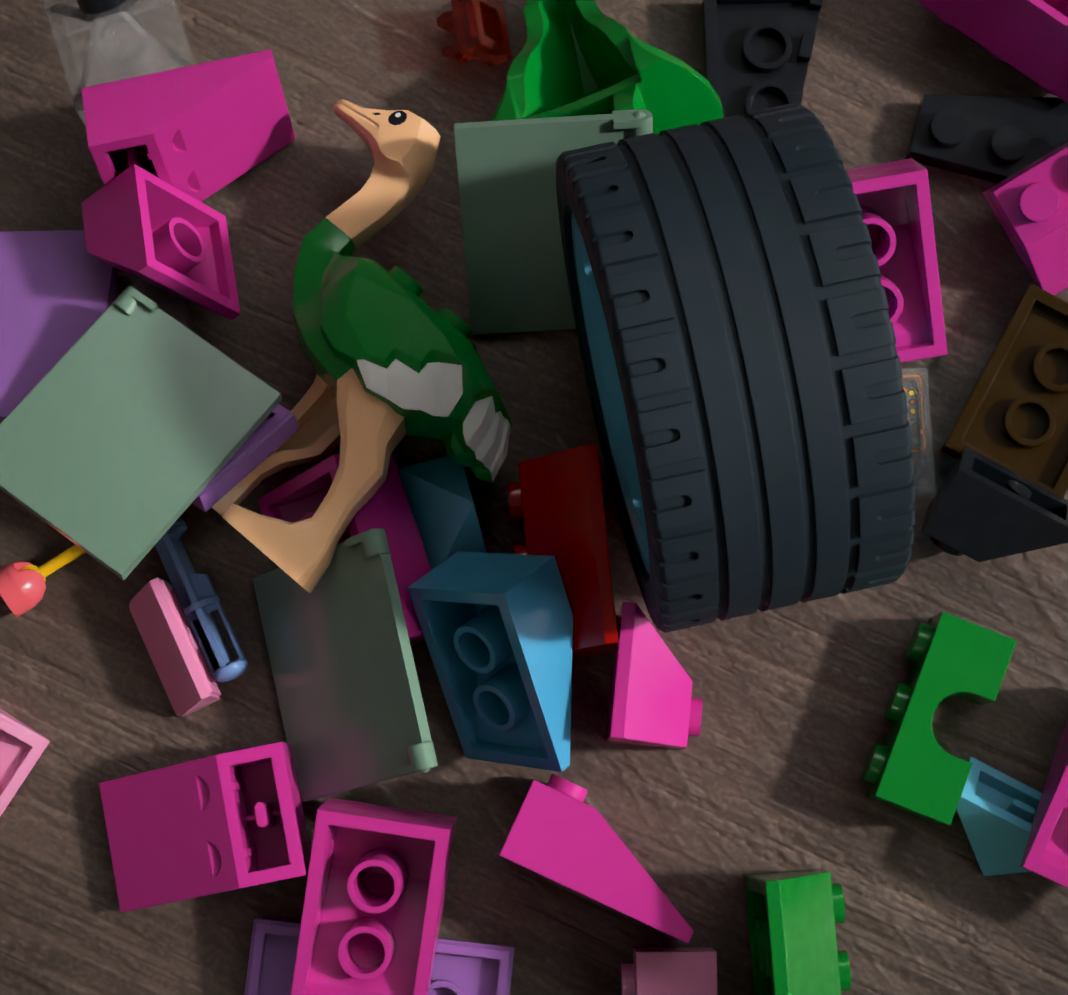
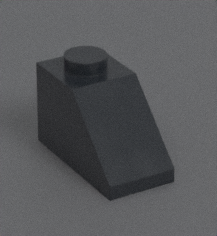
M965 446L929 504L921 532L929 535L931 541L938 548L954 556H962L964 554L977 562L1068 543V500Z

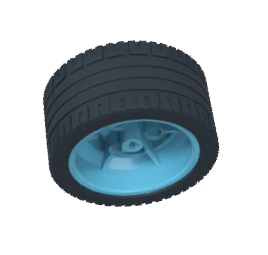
M792 103L745 113L741 116L735 115L702 122L700 125L693 124L660 131L658 135L650 133L621 139L617 145L614 142H607L562 152L557 157L556 193L565 267L580 352L601 450L622 533L644 603L656 628L667 633L713 623L716 618L721 621L750 615L756 613L757 610L762 612L791 606L799 601L802 603L839 595V593H850L897 581L908 566V560L912 552L911 545L914 539L913 525L915 524V508L913 504L915 501V484L912 477L914 474V464L910 449L912 441L910 424L907 420L906 394L902 385L903 375L900 358L897 355L895 346L896 338L893 323L890 322L888 313V301L880 280L881 273L877 258L872 251L870 234L866 223L863 222L862 210L857 195L853 193V185L847 170L844 169L842 158L837 148H834L833 140L828 131L824 129V125L819 118H816L815 114L806 107Z

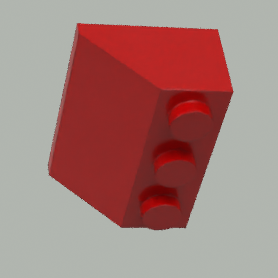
M597 444L582 445L518 463L519 481L507 482L510 518L511 520L523 519L526 544L513 545L514 554L555 556L573 613L572 658L614 654L619 641Z

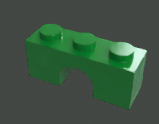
M945 612L931 617L928 625L922 622L918 623L906 652V658L914 661L906 685L900 682L896 683L885 708L884 718L892 721L884 745L874 743L863 767L861 779L870 782L864 797L938 826L951 825L973 763L949 754L938 744L932 728L934 712L940 702L948 696L960 697L978 705L995 702L1017 640Z

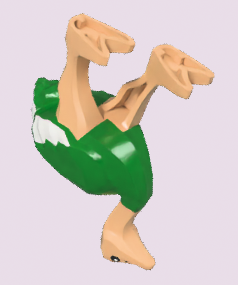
M340 99L334 105L333 111L340 120L356 132L370 149L374 166L369 179L361 190L326 216L302 240L293 276V314L299 347L317 375L312 386L291 410L295 414L299 430L212 506L221 517L310 594L329 567L338 541L354 515L373 497L385 482L391 453L404 436L418 441H435L444 444L447 455L459 468L470 467L475 478L493 482L507 456L510 428L513 426L499 392L476 352V346L469 339V336L473 333L470 327L447 307L443 306L438 313L431 309L419 297L424 292L421 286L400 267L394 265L387 272L373 259L351 257L358 247L389 224L419 194L434 168L441 136L427 120L409 110L364 108L344 99ZM340 444L338 470L327 495L312 518L291 523L258 514L239 506L266 477L287 467L323 460Z

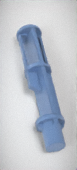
M178 518L155 544V547L183 608V613L188 619L212 673L213 680L217 682L231 681L241 676L247 670L248 661L244 657L222 608L221 600L216 594L208 574H196L180 539L188 527L183 519ZM216 610L219 611L239 658L234 660L213 612ZM198 619L219 663L220 668L215 669L194 621Z

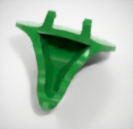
M526 0L527 3L523 6V12L527 26V41L509 68L506 87L490 121L612 114V111L644 109L652 112L653 133L658 135L660 131L693 124L700 125L702 122L724 118L721 99L706 78L685 62L631 35L622 24L605 16L600 11L595 0Z

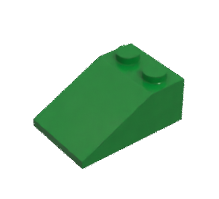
M809 870L744 875L753 995H841V991H850L851 970L849 957L846 950L837 951L835 924L845 922L844 895L840 883L831 884L830 871Z

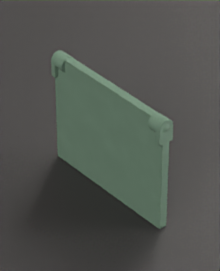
M644 109L612 111V114L454 123L472 335L576 329L558 214L556 193L557 157L565 151L607 142H614L617 145L621 139L653 133L652 112Z
M128 286L1 422L0 489L114 574L125 580L281 402V393L158 308L155 302L141 292Z
M371 528L337 544L329 567L311 594L280 567L252 578L286 740L288 744L292 745L302 803L412 773H427L432 768L438 767L385 528Z

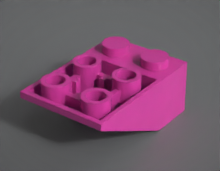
M271 49L82 88L88 148L104 185L131 165L136 164L202 202L296 140Z
M277 742L237 750L99 783L120 913L308 875L311 849L291 744Z

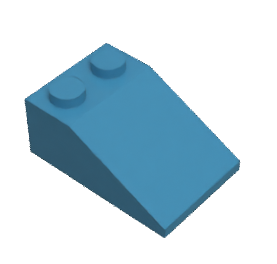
M456 552L407 588L465 758L563 772L570 766L573 613L555 556Z

